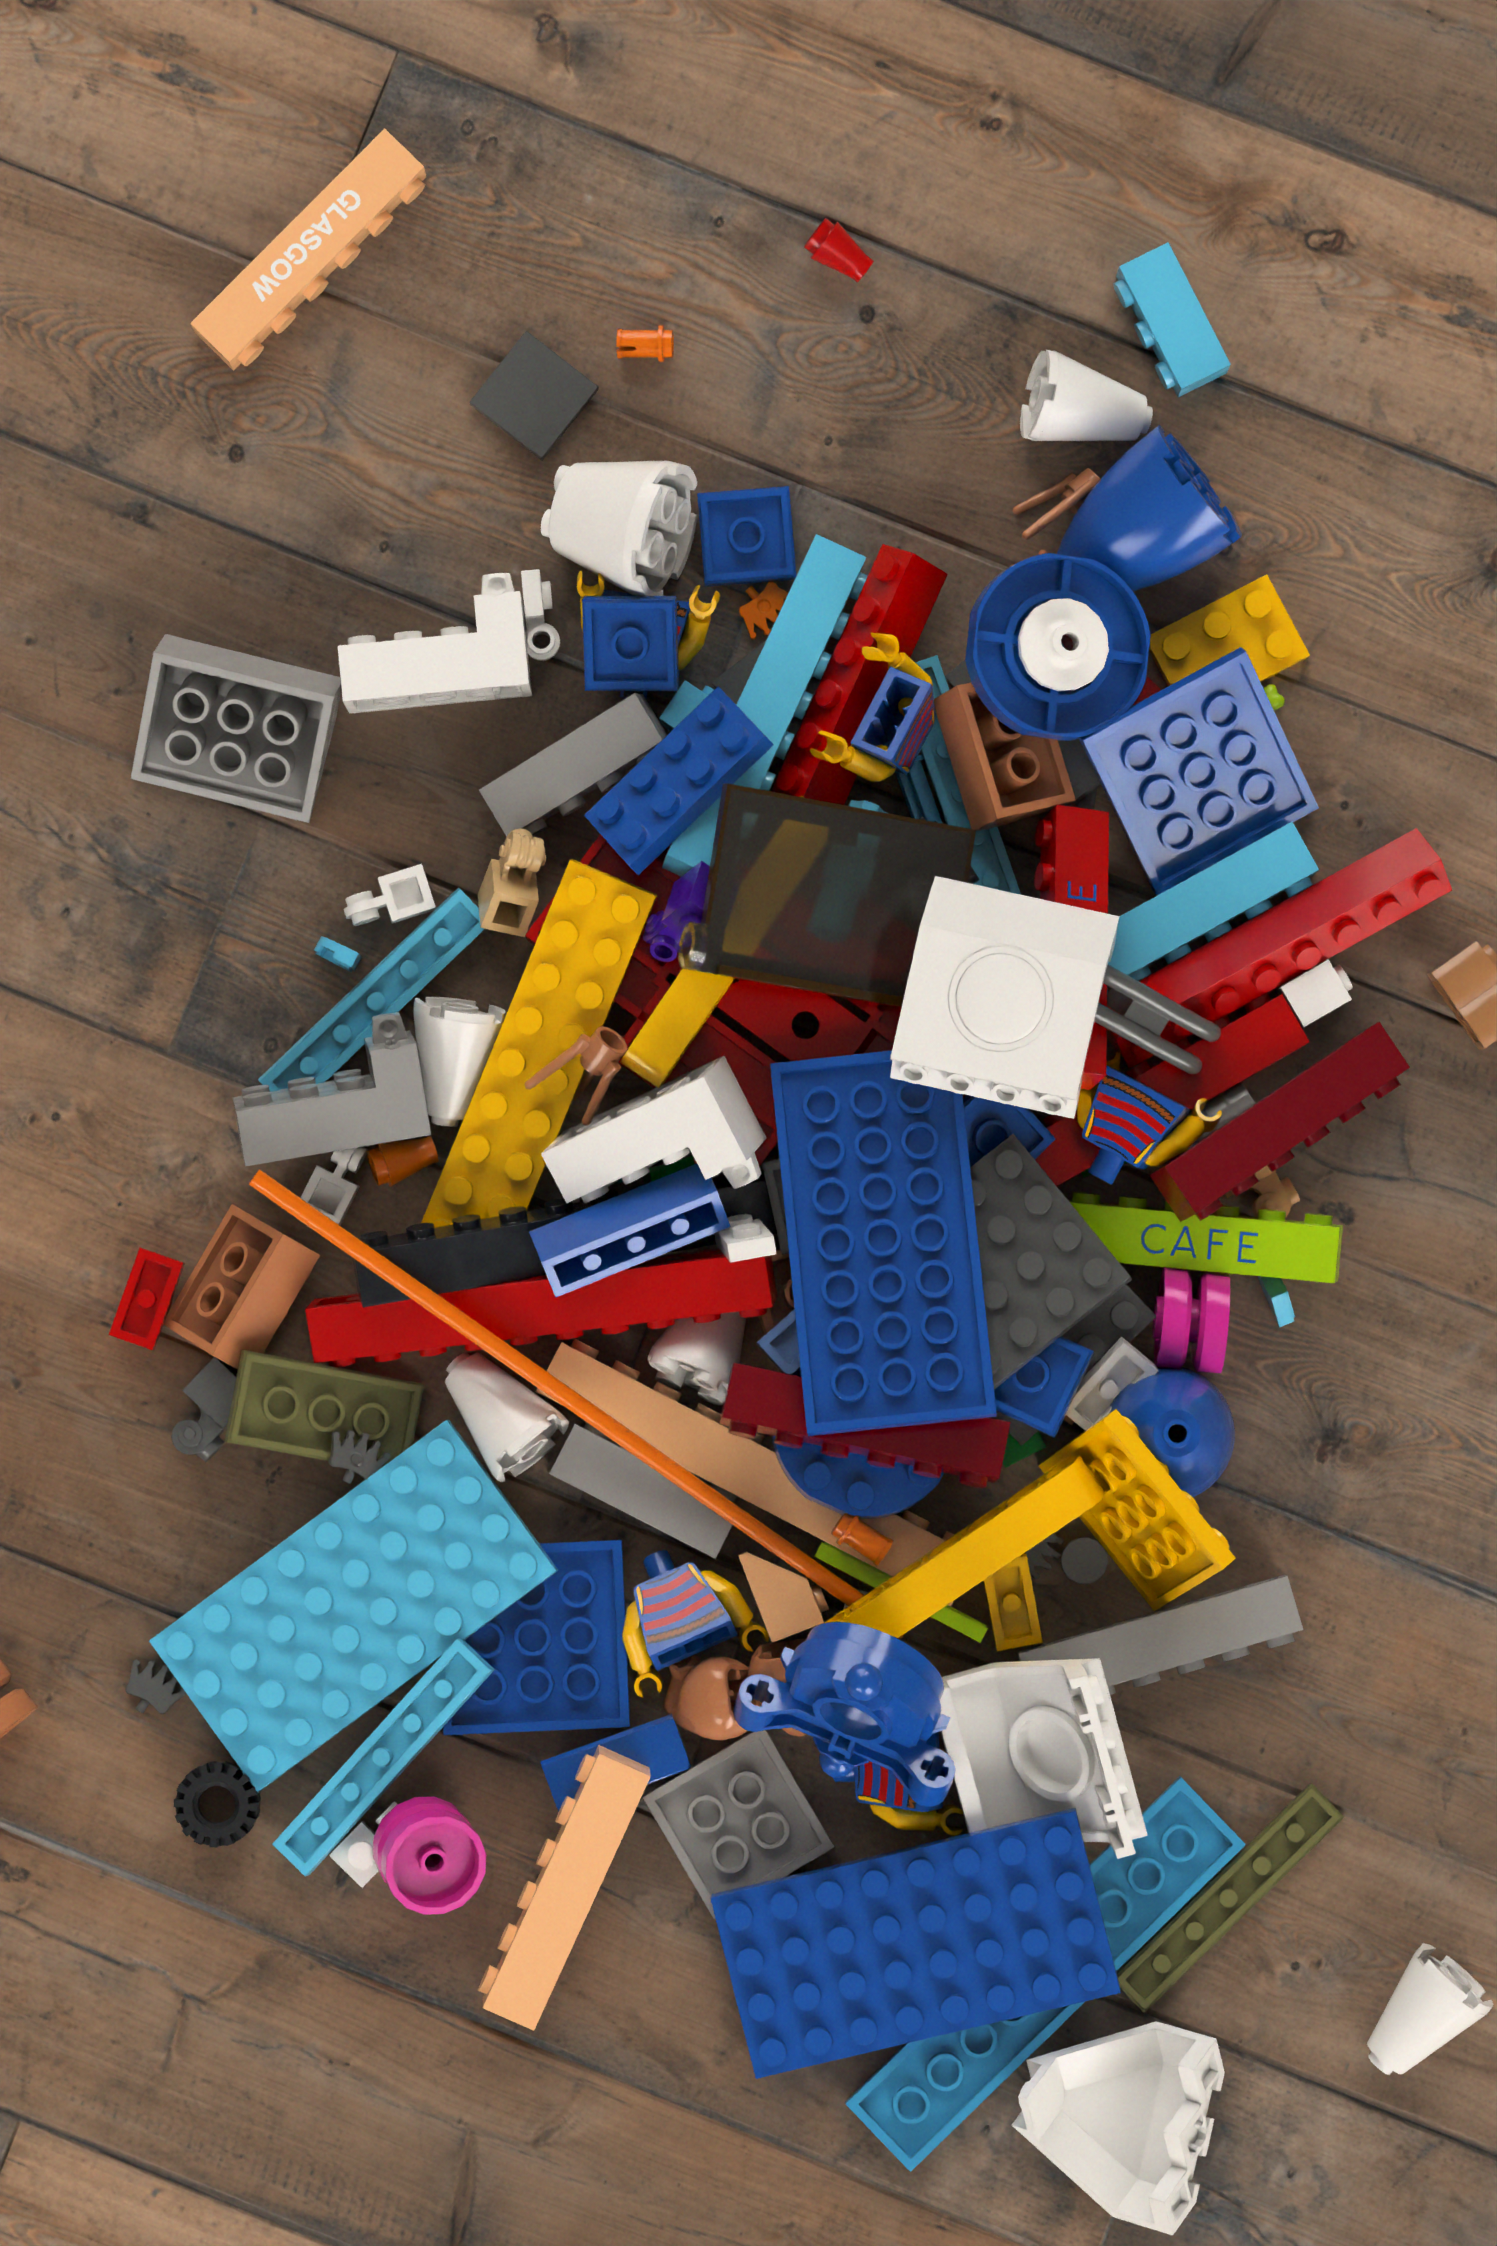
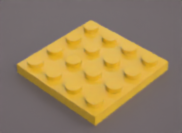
M1117 1409L1056 1451L1038 1466L1045 1474L1064 1460L1077 1454L1080 1455L1104 1490L1105 1496L1096 1505L1078 1517L1154 1611L1220 1572L1236 1559L1229 1550L1228 1541L1217 1529L1211 1528L1199 1513V1506L1195 1499L1189 1493L1179 1488L1169 1475L1168 1466L1155 1458L1139 1438V1431L1135 1424L1127 1417L1122 1416Z

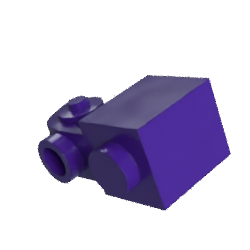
M703 861L699 862L674 882L665 911L660 910L656 914H652L647 920L643 939L651 945L650 953L659 961H673L681 950L686 949L691 943L697 947L710 868ZM731 883L725 926L738 886L734 883Z

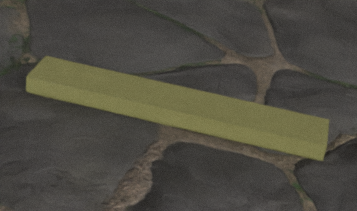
M1309 1783L1117 1971L1120 1988L1145 2013L1305 1857L1344 1816L1312 1783Z

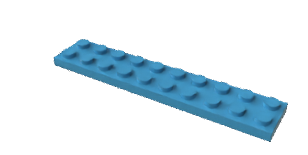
M1180 1776L1142 1812L1148 1836L1132 1840L1136 1854L1117 1859L1111 1844H1109L1090 1863L1116 1971L1246 1845ZM1084 2002L906 2043L845 2101V2104L911 2172Z

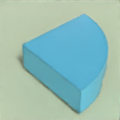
M323 936L320 937L314 949L316 955L350 972L352 970L355 972L362 958L358 952Z
M1258 1276L1266 1300L1279 1328L1294 1322V1311L1282 1279Z

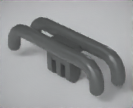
M1107 965L1103 984L1112 988L1107 993V1006L1113 1010L1098 1003L1094 1022L1189 1074L1199 1073L1202 1069L1201 1059L1160 1037V1034L1170 1020L1206 1041L1215 1042L1221 1036L1220 1027L1114 967Z

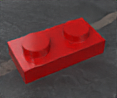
M139 1248L109 1335L154 1351L185 1263Z

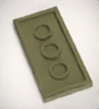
M242 1350L224 1442L329 1461L332 1432L337 1431L340 1433L339 1441L341 1444L347 1436V1431L352 1430L355 1432L353 1437L354 1445L360 1439L362 1433L369 1434L367 1450L373 1445L374 1441L381 1443L380 1448H378L377 1459L382 1457L384 1452L390 1454V1458L383 1465L385 1466L413 1445L424 1384Z

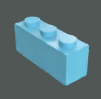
M1169 242L1119 266L1116 274L1118 281L1113 283L1115 292L1124 308L1132 307L1139 321L1134 324L1135 331L1145 349L1152 346L1159 360V363L1155 364V369L1165 389L1173 387L1177 397H1180L1227 374L1231 364Z

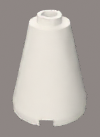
M1046 349V351H1041L1038 354L1025 388L1031 390L1029 405L1022 404L1020 430L1023 438L1032 441H1135L1140 433L1146 434L1152 421L1153 409L1147 406L1145 395L1055 350Z
M433 996L426 997L425 1002L419 998L414 999L413 1015L416 1044L428 1115L431 1116V1123L456 1127L459 1124V1120L464 1119L505 1019L506 1011L504 1009L489 1004L488 1013L478 1011L479 1008L476 1006V1001Z
M465 1352L448 1365L446 1371L449 1375L445 1380V1384L486 1465L497 1481L505 1482L504 1473L510 1471L516 1477L533 1466L556 1445L550 1438L554 1432L559 1429L564 1435L568 1429L569 1421L560 1411L481 1353H475L470 1356Z
M1422 1943L1415 1951L1367 2042L1371 2053L1368 2055L1370 2061L1387 2075H1390L1393 2071L1401 2075L1487 2015L1494 2005L1492 2000L1482 2002L1480 1998L1486 1991L1453 1959L1446 1955L1440 1962L1431 1956L1436 1948L1429 1944Z

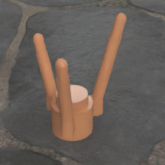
M1086 468L1077 476L1071 473L1060 483L1016 505L1013 508V513L1018 515L1061 494L1063 499L1062 502L1022 533V537L1026 540L1030 539L1068 509L1075 514L1090 491L1099 482L1100 478L1089 468Z
M598 1027L591 1037L581 1034L573 1046L527 1080L525 1088L532 1089L578 1054H581L580 1063L586 1071L573 1101L578 1099L595 1075H602L582 1118L583 1125L587 1126L591 1123L612 1079L621 1069L618 1062L628 1049L627 1044L617 1032L608 1027Z

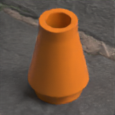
M431 1136L376 1144V1148L367 1151L370 1169L378 1186L388 1183L392 1187L428 1165L439 1162L437 1150Z

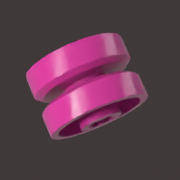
M1162 1268L1158 1296L1155 1298L1153 1312L1156 1315L1152 1325L1154 1364L1157 1368L1180 1369L1185 1363L1188 1342H1192V1365L1196 1372L1222 1373L1230 1314L1229 1273L1204 1271L1198 1280L1195 1299H1192V1279L1188 1270Z
M434 1796L414 1797L396 1805L382 1818L373 1837V1859L380 1876L396 1899L407 1909L424 1915L445 1914L463 1906L478 1891L485 1876L486 1852L480 1836L464 1814L452 1803Z

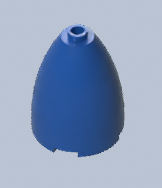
M1160 425L1133 445L1094 486L1075 513L1057 551V554L1098 561L1120 576L1133 592L1185 573L1212 558L1242 537L1241 530L1231 511L1226 506L1222 509L1219 506L1221 501L1209 484L1211 481L1171 433L1166 437L1164 436L1165 431Z
M1184 1367L1180 1369L1157 1368L1158 1372L1155 1375L1146 1377L1135 1384L1130 1383L1111 1403L1112 1409L1109 1413L1117 1409L1122 1416L1130 1419L1137 1427L1139 1438L1157 1460L1168 1466L1169 1475L1179 1488L1195 1497L1207 1490L1219 1479L1230 1461L1235 1441L1232 1413L1219 1389L1204 1376ZM1174 1424L1180 1426L1182 1431L1176 1442L1171 1441L1168 1436V1430Z

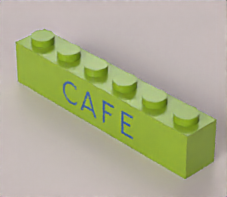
M1073 1192L1072 1200H1068L1119 1263L1336 1283L1338 1281L1343 1225L1332 1224L1333 1216L1305 1213L1304 1221L1285 1220L1286 1211L1258 1209V1217L1239 1216L1240 1207L1223 1205L1201 1221H1199L1196 1215H1193L1180 1222L1167 1201H1165V1209L1146 1207L1147 1199L1140 1197L1119 1196L1118 1204L1100 1203L1101 1194Z

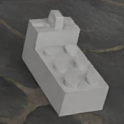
M399 1012L372 1017V1037L364 1038L370 1074L362 1075L360 1069L345 1070L334 1073L333 1081L316 1084L314 1077L298 1078L288 1081V1088L270 1092L269 1085H257L241 1090L242 1096L233 1097L245 1166L431 1135L417 1044L410 1030L405 1031Z

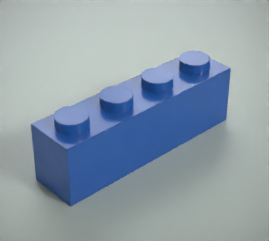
M694 1164L529 1231L553 1293L557 1298L731 1226L712 1178L705 1180L698 1164Z

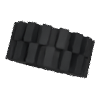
M213 1761L200 1765L185 1776L176 1790L178 1791L174 1799L177 1823L180 1822L183 1828L182 1832L186 1836L192 1837L194 1842L200 1845L205 1844L209 1845V1847L218 1848L219 1846L234 1844L251 1831L256 1819L259 1817L260 1793L250 1783L249 1780L251 1779L240 1768L234 1766V1763ZM222 1786L233 1794L235 1810L228 1820L212 1822L202 1814L199 1805L200 1797L209 1787Z

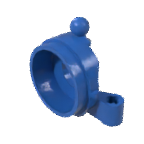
M847 1622L823 1623L814 1627L806 1641L799 1644L795 1651L784 1647L780 1659L786 1671V1683L767 1675L755 1674L747 1677L740 1685L733 1710L734 1718L739 1726L752 1732L793 1728L812 1736L820 1752L819 1762L822 1770L830 1777H844L855 1766L866 1764L870 1761L891 1770L907 1790L912 1800L919 1805L926 1807L936 1806L943 1802L948 1795L956 1771L954 1761L944 1751L925 1743L932 1734L945 1730L951 1718L941 1714L940 1700L944 1692L943 1679L926 1657L905 1642L877 1629ZM752 1701H760L762 1706H756L752 1704ZM927 1775L936 1777L935 1781L928 1780Z

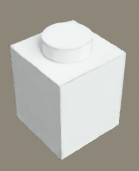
M1328 959L1281 986L1276 992L1278 995L1283 994L1303 1029L1352 1000L1348 991L1353 989V986L1340 965L1333 968Z

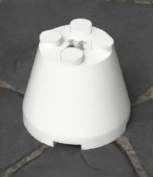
M672 461L575 463L570 467L562 465L555 475L554 489L556 492L551 509H547L542 517L541 534L550 538L551 546L555 552L597 576L600 573L606 581L629 594L646 597L663 596L664 590L662 588L669 578L679 579L693 543L698 514L691 513L690 490L694 491L697 486L696 476L689 466Z

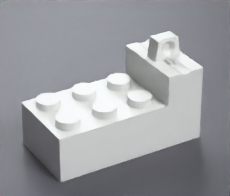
M495 573L482 576L481 595H474L477 632L468 633V627L456 626L441 629V636L422 638L421 631H404L395 633L394 640L376 642L375 636L362 635L348 638V645H339L338 656L342 699L349 714L532 696L524 605L520 591L514 592L510 573Z
M722 1056L663 1084L660 1088L656 1087L593 1117L591 1123L587 1126L580 1123L563 1131L541 1155L566 1203L579 1197L582 1198L584 1203H587L609 1191L608 1186L614 1184L620 1178H622L624 1184L631 1183L649 1173L648 1168L661 1159L665 1165H669L687 1156L690 1151L705 1180L722 1171L732 1187L737 1189L753 1182L762 1174L755 1151L766 1140V1136L725 1056Z

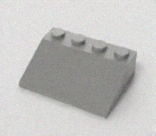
M165 634L153 652L130 779L309 823L337 717L342 691L341 677Z

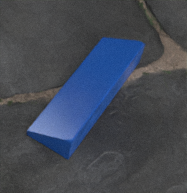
M672 1714L540 1761L558 1812L566 1796L574 1799L581 1782L575 1780L578 1768L585 1754L594 1756L598 1745L650 1767L651 1777L648 1784L688 1770L691 1766Z

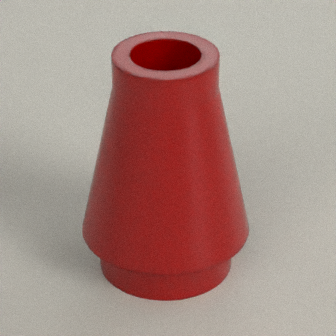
M827 218L820 223L804 245V248L812 254L811 259L852 278L857 283L874 262L864 253L838 221L833 224Z

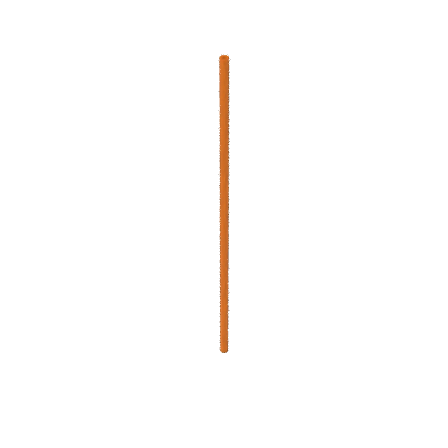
M259 1169L248 1185L841 1602L849 1606L864 1596L863 1593Z

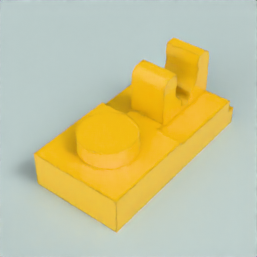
M1024 1553L984 1580L997 1651L1043 1643L1027 1554Z

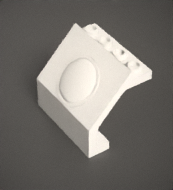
M935 876L920 923L890 1057L892 1060L890 1078L1074 1119L1107 965L1108 962H1111L1120 916Z
M1100 1658L994 1662L942 1677L944 1692L940 1700L941 1714L951 1718L947 1728L941 1731L946 1753L950 1755L955 1764L954 1782L968 1833L1076 1808L1084 1842L1110 1843L1117 1859L1136 1854L1132 1840L1148 1836Z

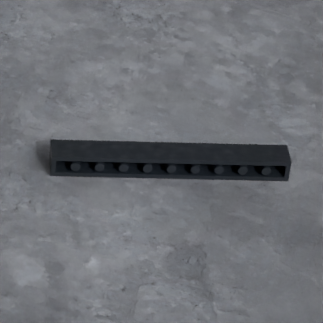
M761 1170L762 1174L758 1179L737 1189L732 1187L725 1176L712 1178L727 1218L749 1214L752 1215L753 1220L760 1219L772 1234H777L764 1170ZM609 1190L604 1195L587 1203L583 1201L566 1203L564 1198L546 1202L544 1204L545 1208L526 1211L525 1207L520 1206L509 1207L500 1210L498 1217L481 1220L479 1215H464L454 1218L452 1220L453 1225L434 1228L433 1223H419L407 1227V1233L388 1236L386 1231H374L361 1235L360 1240L436 1294L546 1275L529 1231L618 1196V1192ZM715 1234L667 1253L716 1245ZM352 1258L358 1296L363 1308L411 1299Z

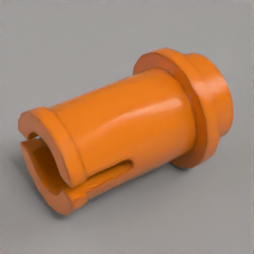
M659 325L658 330L617 329L616 347H619L617 349V358H658L659 362H664L665 358H673V330H665L664 325Z
M844 1513L831 1532L832 1535L838 1538L836 1543L841 1545L844 1542L878 1566L889 1551L894 1540L887 1538L860 1520V1516H851Z

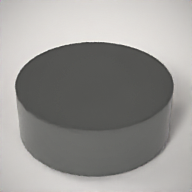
M1080 1537L1073 1539L1064 1547L1060 1557V1564L1064 1574L1070 1580L1079 1584H1090L1100 1579L1105 1573L1108 1558L1105 1549L1099 1542L1091 1538Z

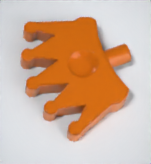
M768 582L760 594L753 586H750L745 591L752 601L739 607V615L744 619L751 640H755L757 637L754 632V625L761 629L765 636H769L771 630L768 628L766 620L773 624L778 617L776 611L780 612L788 595V592L779 588L774 582Z

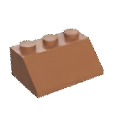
M972 682L957 685L934 699L935 711L971 829L981 831L1014 823L1052 810L1055 805H1066L1076 801L1058 740L1022 735L1010 729L987 709L977 695Z
M232 1204L168 1312L163 1325L210 1355L238 1369L242 1350L264 1354L265 1349L286 1317L297 1294L309 1278L320 1255Z

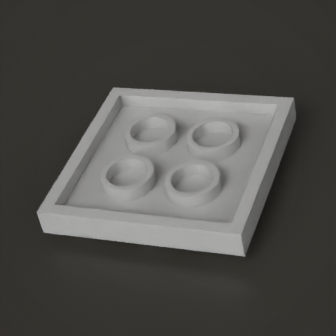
M766 1730L750 1732L643 1796L645 1803L713 1919H715L710 1899L711 1894L785 1877L834 1848L828 1834Z

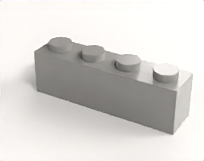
M634 693L479 789L506 837L515 829H526L534 837L548 827L545 823L546 819L559 811L565 817L587 803L584 796L597 788L600 789L601 793L612 789L624 777L622 772L639 763L667 736V733L645 696Z
M587 1422L584 1428L574 1424L549 1474L716 1559L733 1526L630 1452L610 1442V1438ZM711 1484L713 1489L734 1503L736 1495Z

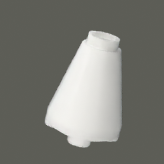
M738 1311L722 1313L721 1319L708 1323H694L693 1317L675 1319V1324L669 1326L649 1352L647 1360L653 1368L658 1370L655 1379L677 1390L681 1389L683 1384L697 1390L698 1396L716 1405H723L733 1363L740 1362L746 1318L740 1317Z

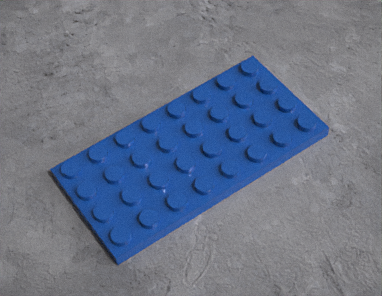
M892 1050L770 1064L808 1436L997 1417L963 1095L890 1078Z
M1076 1808L711 1894L710 1897L756 2079L1121 1993Z

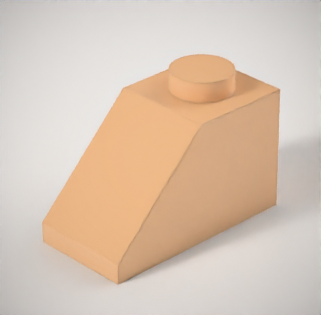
M747 1551L738 1554L772 1643L824 1623L821 1613L829 1610L819 1585L810 1587L806 1577Z

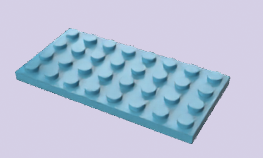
M445 1420L371 1475L367 1480L360 1483L149 1640V1642L242 1772L251 1779L249 1781L252 1786L259 1792L437 1661L457 1638L461 1640L468 1638L556 1573L558 1569L451 1421Z

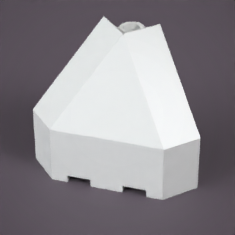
M1155 2021L1027 2059L1026 2062L1031 2080L1027 2081L1020 2091L1018 2098L1022 2111L1012 2123V2126L1112 2217L1174 2235L1197 2200L1200 2184L1192 2182L1198 2155H1207L1214 2123L1213 2118L1207 2117V2111L1212 2090L1221 2091L1225 2071L1217 2039Z

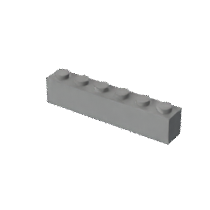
M1280 1575L1016 1652L1018 1661L1100 1658L1109 1693L1112 1695L1116 1693L1114 1685L1132 1680L1134 1687H1140L1161 1680L1160 1671L1177 1667L1178 1674H1184L1204 1668L1205 1663L1203 1659L1221 1654L1223 1661H1229L1249 1655L1248 1646L1266 1641L1268 1648L1294 1642L1293 1633L1303 1630V1626L1288 1576Z

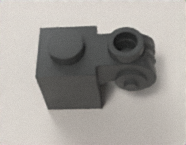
M213 1357L182 1390L199 1406L201 1411L199 1421H180L175 1425L171 1436L173 1445L178 1451L183 1454L197 1455L205 1462L210 1460L225 1443L219 1436L227 1429L237 1374L228 1365L216 1357Z

